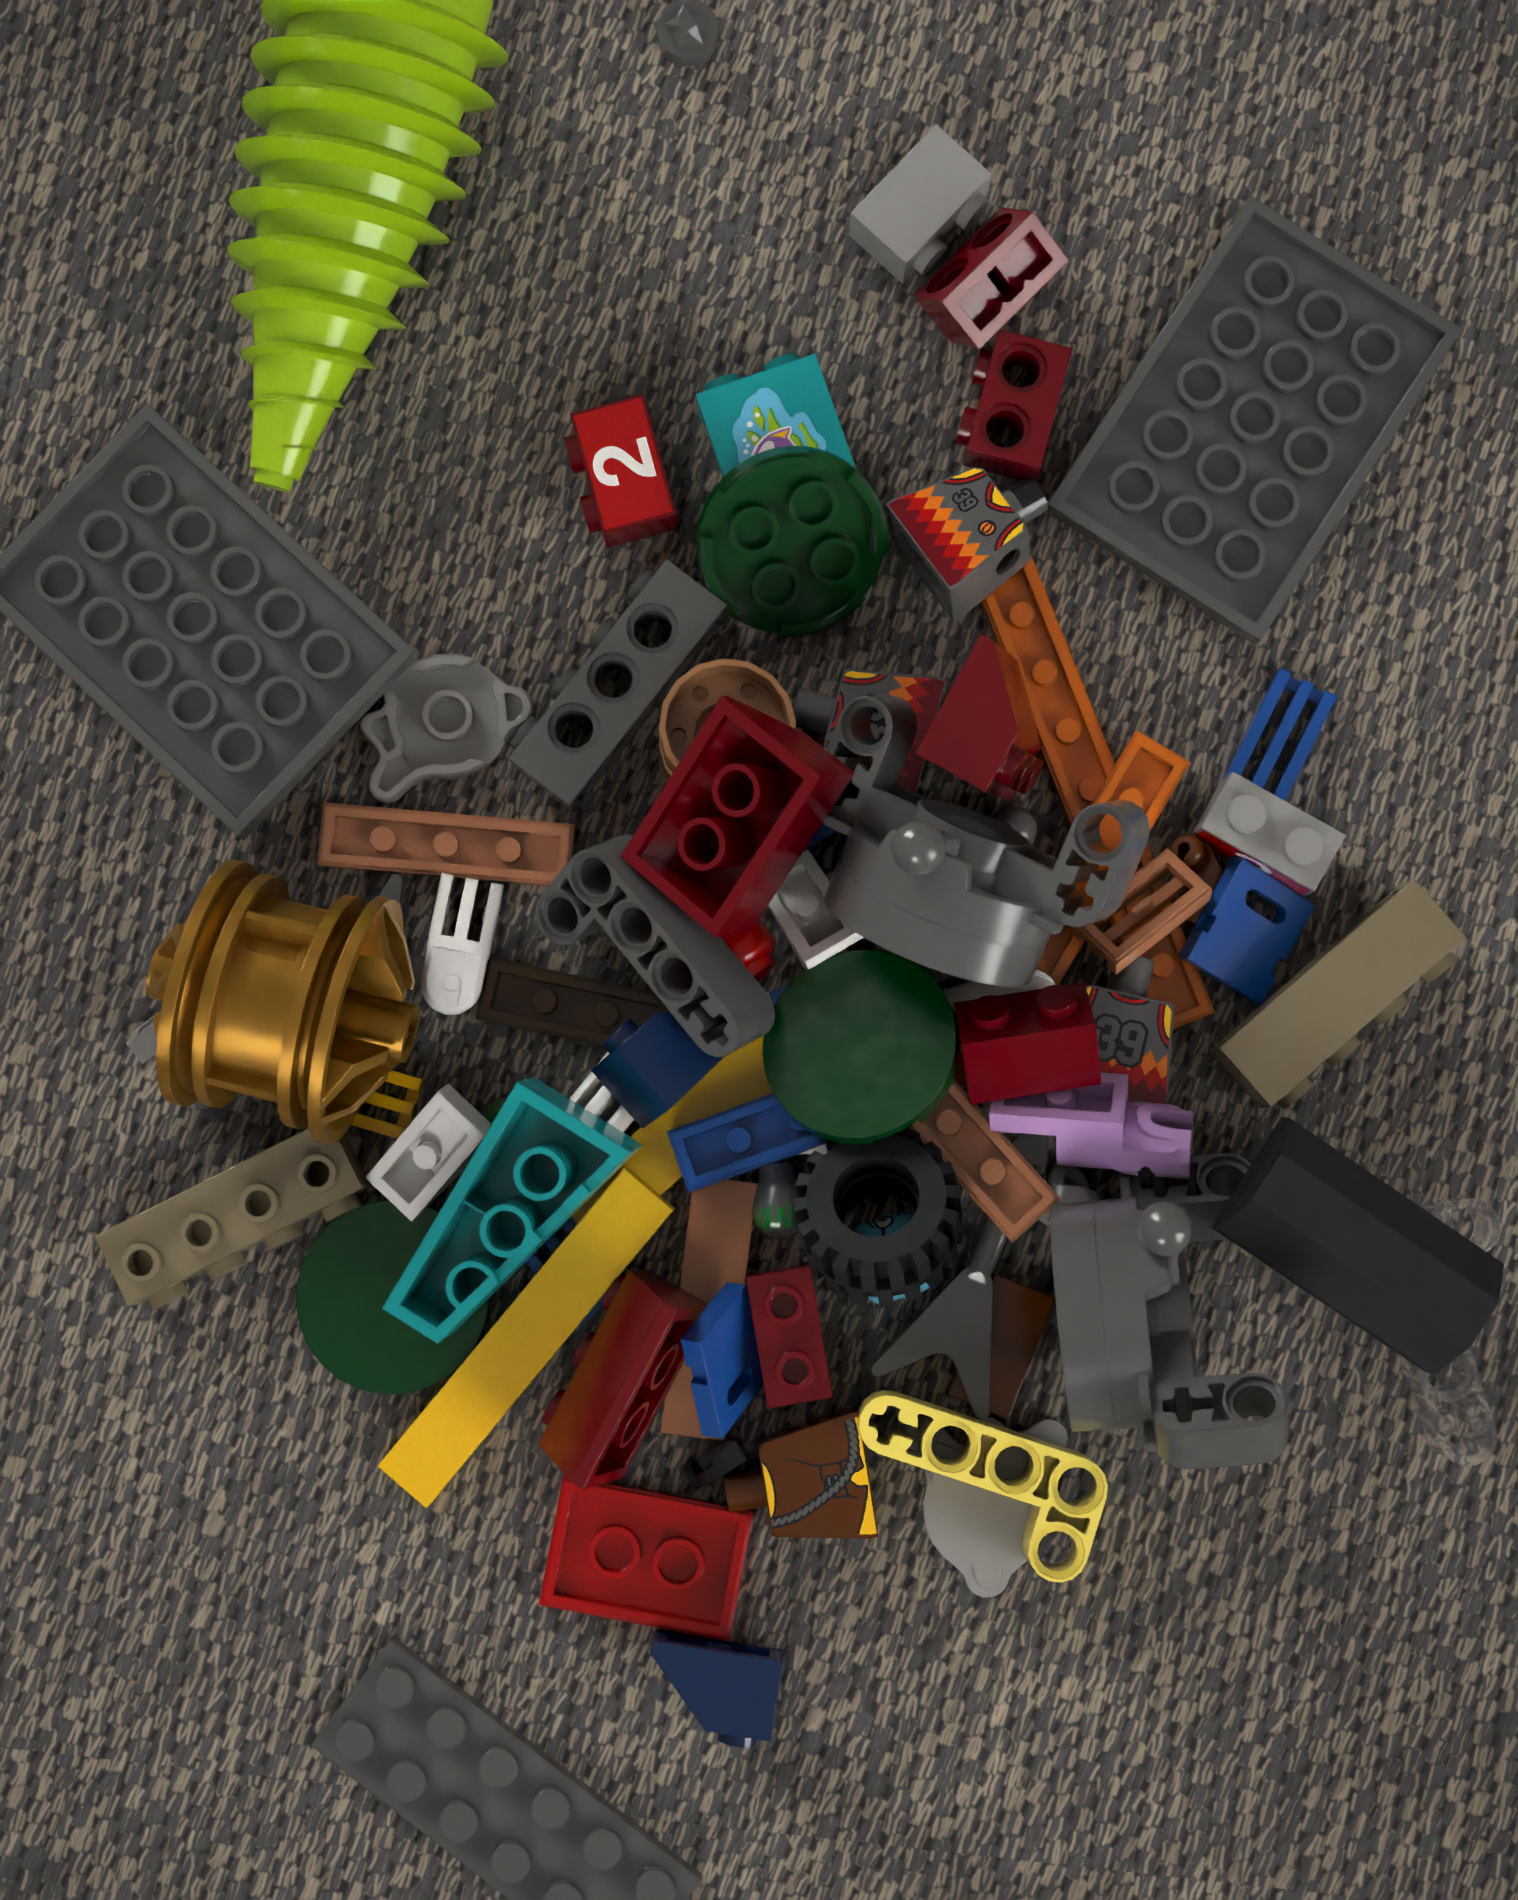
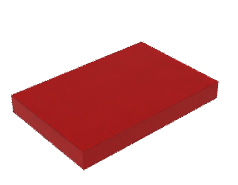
M563 1475L539 1605L730 1641L754 1509L729 1512L728 1504L612 1482L582 1490Z

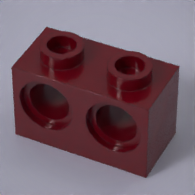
M1001 207L912 295L944 336L951 342L980 349L1069 260L1033 212Z
M1001 329L998 331L993 350L981 347L971 383L972 385L983 387L978 409L965 406L955 444L967 447L963 466L982 468L986 472L1020 481L1032 478L1036 482L1073 348ZM1020 366L1032 374L1035 382L1027 387H1015L1006 381L1002 372L1009 367ZM995 425H1005L1016 432L1019 442L1011 447H999L989 440L986 431Z
M809 1263L746 1274L768 1409L833 1398Z

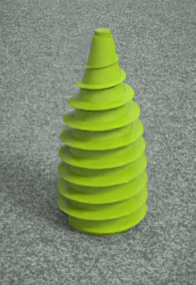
M262 0L260 4L263 18L279 36L270 37L256 43L251 48L250 57L254 67L272 85L258 87L246 92L242 97V108L246 115L260 129L266 132V135L246 138L238 142L234 148L236 159L248 172L260 180V186L236 190L229 197L231 208L239 217L255 228L256 237L235 241L227 247V254L231 260L253 276L254 290L237 294L231 298L230 302L240 315L252 322L253 345L243 348L240 355L246 363L253 367V399L248 402L249 408L253 411L250 468L255 470L253 482L258 485L290 493L293 481L300 482L313 449H318L316 443L336 407L345 408L339 400L357 369L377 370L364 355L379 330H406V327L387 309L399 288L430 287V284L408 263L418 245H442L450 242L449 238L427 218L435 202L459 201L466 198L467 194L444 174L449 158L472 157L479 155L482 151L480 145L458 128L463 113L486 112L496 106L495 100L489 93L473 82L476 68H494L503 66L508 62L509 56L504 48L485 34L494 4L493 0Z

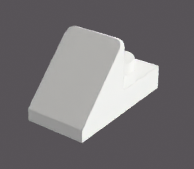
M808 849L801 854L767 907L787 936L802 967L811 969L864 937L840 922L825 906L824 896L830 881Z
M448 1083L436 1092L365 1178L412 1222L465 1170L471 1160L470 1157L475 1153L492 1124Z

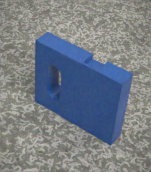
M1232 857L1211 895V900L1204 907L1178 957L1252 1003L1262 1005L1276 979L1272 973L1279 960L1286 961L1316 905L1244 858ZM1248 891L1253 892L1274 906L1276 915L1272 921L1246 905L1245 896Z
M730 1282L724 1284L680 1339L686 1366L691 1367L693 1375L690 1384L702 1436L719 1439L724 1438L764 1384L747 1286Z

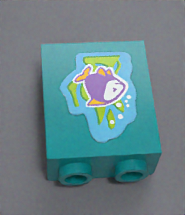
M797 353L785 354L766 363L762 372L740 378V375L736 373L723 375L708 382L704 386L705 391L695 394L697 412L701 423L703 422L722 477L735 466L758 453L785 446H807L825 450L841 457L856 468L816 354L800 358Z

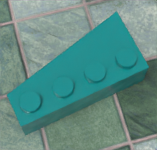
M530 1077L518 1081L382 1309L437 1344L457 1331L643 1144L537 1078Z

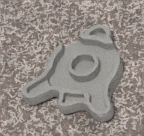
M434 654L415 660L383 694L385 700L383 707L380 710L365 714L361 719L360 729L362 733L374 745L379 754L378 763L369 778V790L380 802L391 804L398 801L411 787L422 781L435 778L453 780L478 773L488 767L500 755L513 734L518 731L529 717L533 716L534 705L532 699L524 689L506 684L472 657L461 654Z
M928 1416L918 1417L917 1428L907 1425L905 1428V1432L909 1433L913 1439L910 1446L912 1450L917 1451L919 1448V1430ZM991 1416L984 1420L1008 1428ZM1052 1418L1041 1419L1026 1430L1019 1431L1020 1433L1066 1447L1068 1440L1067 1431L1064 1426ZM943 1427L932 1438V1452L941 1459L956 1458L963 1453L966 1447V1443L956 1442ZM1014 1446L1002 1450L995 1460L994 1468L996 1475L1007 1480H1013L1023 1475L1028 1467L1029 1458L1027 1451L1021 1447ZM924 1469L923 1520L931 1542L939 1553L963 1574L971 1592L986 1598L1000 1594L1006 1588L1011 1574L1028 1561L1023 1550L1022 1541L1032 1504ZM1044 1536V1537L1041 1539V1541H1040V1543H1039V1545H1038V1549H1039L1040 1546L1043 1544V1542H1044L1046 1536Z

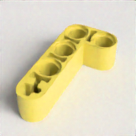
M876 1391L862 1401L858 1409V1428L862 1440L869 1449L880 1455L1032 1504L1022 1541L1025 1556L1039 1576L1048 1581L1059 1583L1072 1580L1082 1572L1089 1557L1108 1491L1105 1474L1093 1460L1078 1451L987 1421H980L975 1417L896 1391ZM887 1406H895L898 1420L916 1428L918 1427V1414L928 1416L919 1430L918 1450L909 1449L913 1442L911 1435L897 1429H891L886 1438L878 1437L876 1424L869 1420L872 1413L883 1415ZM950 1425L964 1430L967 1437L966 1447L958 1457L941 1459L932 1452V1438L939 1429ZM1012 1446L1021 1447L1026 1450L1029 1461L1023 1475L1013 1480L1002 1479L996 1475L994 1468L995 1460L1002 1450ZM1074 1467L1088 1470L1091 1478L1090 1488L1083 1497L1076 1500H1065L1060 1497L1058 1481L1065 1471ZM1054 1531L1068 1534L1071 1539V1550L1066 1558L1056 1563H1047L1039 1559L1038 1545L1044 1536Z

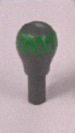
M789 1158L759 1168V1181L753 1199L752 1216L758 1229L772 1239L784 1240L794 1237L799 1233L793 1199L798 1198L795 1187L797 1176L794 1164L789 1162Z

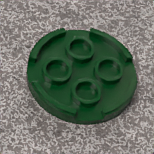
M785 446L769 449L735 466L721 479L709 495L699 519L696 537L697 558L702 576L709 591L727 604L725 612L734 620L737 619L756 629L778 633L779 636L783 637L803 636L822 631L839 623L853 613L866 600L864 595L873 584L881 567L883 556L887 555L888 529L884 510L867 480L856 468L841 457L825 450L807 446Z
M859 950L837 954L802 972L778 998L774 1005V1025L769 1033L764 1035L763 1062L768 1083L780 1104L796 1122L811 1133L824 1139L844 1144H873V1141L896 1134L918 1120L920 1123L925 1120L947 1094L955 1077L960 1056V1039L956 1018L946 995L938 983L925 970L910 960L895 954L875 950Z
M389 1200L359 1206L329 1224L316 1238L304 1258L296 1289V1308L301 1331L306 1343L318 1361L338 1379L353 1387L378 1394H404L425 1389L438 1383L459 1368L474 1350L483 1335L490 1312L491 1297L457 1331L438 1344L382 1309L440 1211L436 1210V1208L428 1206L411 1222Z

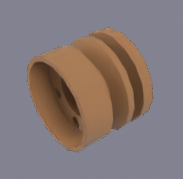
M722 658L698 664L677 679L662 703L659 724V756L666 780L668 781L721 696L734 698L795 728L796 719L790 697L776 678L751 662Z

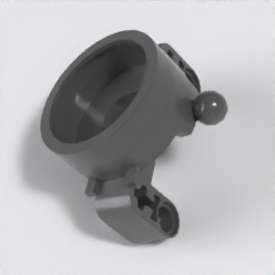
M877 695L854 698L845 705L840 713L827 747L829 753L855 773L852 777V783H848L829 812L831 814L827 815L823 822L824 825L848 836L824 896L825 906L840 922L884 949L931 969L983 984L1017 987L1027 985L1032 981L1050 935L1061 933L1063 925L1081 927L1107 919L1116 913L1124 900L1150 834L1148 818L1139 806L1122 799L1087 806L1074 819L1057 859L1032 845L1036 840L1037 825L1033 815L1023 807L1016 805L1003 806L992 817L954 803L929 799L897 784L916 736L918 725L916 713L907 701L898 696ZM877 709L882 713L886 722L885 734L880 741L874 737L870 727L871 717ZM1107 814L1117 819L1121 826L1122 838L1116 849H1111L1105 845L1100 837V824ZM1099 865H1107L1109 867L1108 869L1097 871ZM1088 881L1085 893L1094 898L1093 904L1087 906L1082 905L1085 895L1076 889L1077 883Z
M1229 1153L1190 1156L1189 1179L1155 1177L1150 1168L1145 1166L1138 1171V1176L1131 1175V1181H1129V1177L1119 1178L1121 1198L1050 1205L1051 1249L1065 1392L1072 1432L1144 1427L1146 1453L1156 1452L1157 1447L1159 1455L1166 1463L1181 1469L1258 1465L1272 1462L1282 1455L1288 1441L1287 1400L1283 1387L1274 1378L1261 1373L1204 1376L1196 1360L1185 1247L1189 1242L1227 1239L1211 1227L1251 1166L1245 1158ZM1251 1416H1262L1266 1419L1260 1421H1248L1245 1418Z

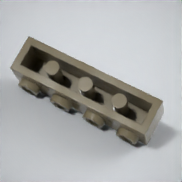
M1415 879L1400 884L1210 1048L1209 1052L1258 1108H1268L1278 1103L1285 1109L1296 1102L1312 1087L1313 1084L1307 1076L1325 1060L1333 1067L1349 1056L1361 1044V1041L1355 1034L1373 1018L1381 1025L1404 1008L1410 1000L1403 992L1419 978L1422 977L1427 983H1430L1450 968L1458 959L1452 953V950L1466 936Z
M309 1128L94 1237L127 1305L133 1306L149 1301L152 1309L156 1310L188 1294L189 1292L184 1284L185 1281L205 1271L211 1281L218 1279L247 1264L242 1253L264 1242L270 1252L304 1235L300 1223L320 1213L323 1214L326 1222H330L361 1206L362 1204L357 1194L372 1186L365 1178L366 1174L346 1134L336 1143L327 1144L314 1140Z

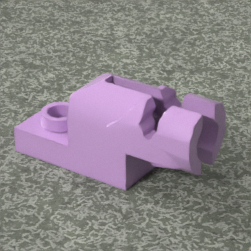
M1100 1072V1085L991 1101L989 1111L990 1131L1056 1136L1057 1165L1113 1169L1127 1175L1138 1176V1171L1146 1166L1155 1174V1177L1189 1179L1194 1111L1183 1110L1171 1104L1128 1101V1074Z

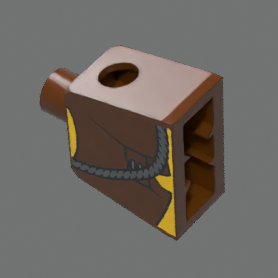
M857 1406L847 1407L758 1438L761 1467L724 1474L729 1512L767 1506L771 1533L774 1537L866 1539L879 1537L864 1442L858 1428L859 1411Z

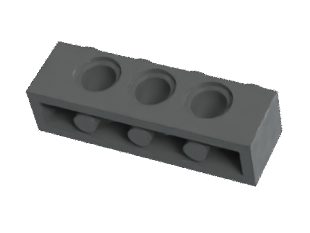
M668 559L663 562L656 572L651 568H647L638 577L628 592L627 598L632 603L618 621L609 617L601 624L588 644V647L593 651L579 670L571 666L559 677L549 693V697L554 700L551 706L539 720L534 716L529 717L510 742V746L515 749L509 757L513 766L573 813H575L667 696L675 681L685 673L728 618V614L725 612L727 604ZM660 621L668 625L672 630L669 640L656 648H649L640 644L636 637L639 629L645 623ZM611 670L625 671L633 678L628 692L620 697H606L598 691V683L601 677ZM572 719H584L593 725V734L590 740L585 745L577 748L563 745L559 741V734L563 725Z

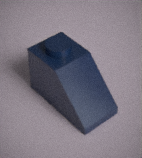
M658 1011L640 1027L630 1018L601 1044L609 1054L591 1071L643 1129L672 1108L724 1057H713L706 1054L696 1045L671 1013Z
M655 1629L651 1655L705 1731L718 1733L717 1740L719 1742L735 1747H755L757 1740L771 1742L783 1666V1649Z

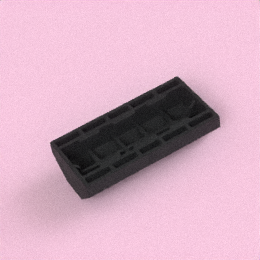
M1281 1117L1211 1227L1415 1366L1432 1375L1437 1374L1472 1346L1499 1303L1504 1263L1291 1118Z

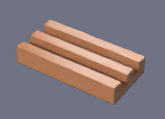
M1167 848L1134 873L1124 900L1116 913L1098 922L1081 927H1072V934L1080 941L1085 939L1089 943V950L1097 958L1103 956L1107 960V968L1117 975L1211 900L1212 888ZM1171 872L1175 876L1154 894L1147 896L1135 905L1131 912L1104 933L1098 929L1099 926L1167 873ZM1185 889H1190L1183 896H1181L1174 903H1172L1169 907H1167L1164 911H1162L1155 918H1153L1150 922H1148L1141 929H1139L1136 933H1134L1127 940H1125L1122 944H1120L1118 947L1116 946V944L1119 941H1121L1124 937L1130 934L1133 930H1135L1138 926L1144 923L1152 915L1158 912L1161 908H1163L1171 900L1177 897Z

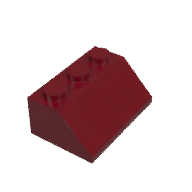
M981 634L915 754L986 793L1012 801L1016 792L1026 795L1037 779L1044 761L1036 758L1042 744L1018 660L995 641Z
M721 696L620 857L715 938L750 931L855 773L806 733L734 698Z
M649 1269L629 1270L626 1276L620 1275L612 1283L602 1304V1308L607 1311L596 1333L590 1332L580 1343L572 1361V1365L577 1370L566 1390L560 1389L553 1396L542 1417V1423L547 1425L538 1444L569 1481L582 1490L624 1477L685 1361L680 1339L708 1305V1303Z

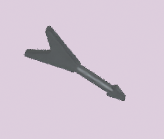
M1019 1133L1011 1142L1034 1169L1036 1167L1043 1168L1047 1165L1048 1135ZM987 1217L968 1265L954 1276L878 1357L871 1368V1372L875 1377H881L932 1354H946L955 1363L975 1417L980 1421L986 1420L989 1416L993 1296L991 1276L1007 1240V1237L989 1217Z

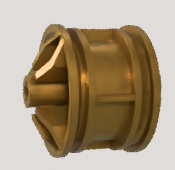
M234 859L223 863L205 884L187 921L183 925L177 923L159 944L149 966L146 982L147 995L149 998L163 1001L161 1013H155L153 1019L157 1038V1080L163 1098L167 1102L184 1107L199 1101L207 1106L223 1108L240 1093L277 1103L280 1120L285 1126L300 1130L309 1127L312 1138L323 1143L334 1144L339 1141L349 1129L361 1105L387 1080L388 1073L400 1062H406L416 1039L420 1021V1006L403 1001L407 989L413 990L415 979L406 938L403 934V915L399 903L394 899L378 896L367 904L363 898L346 894L339 897L329 910L290 901L289 891L283 879L268 874L259 875L251 863Z

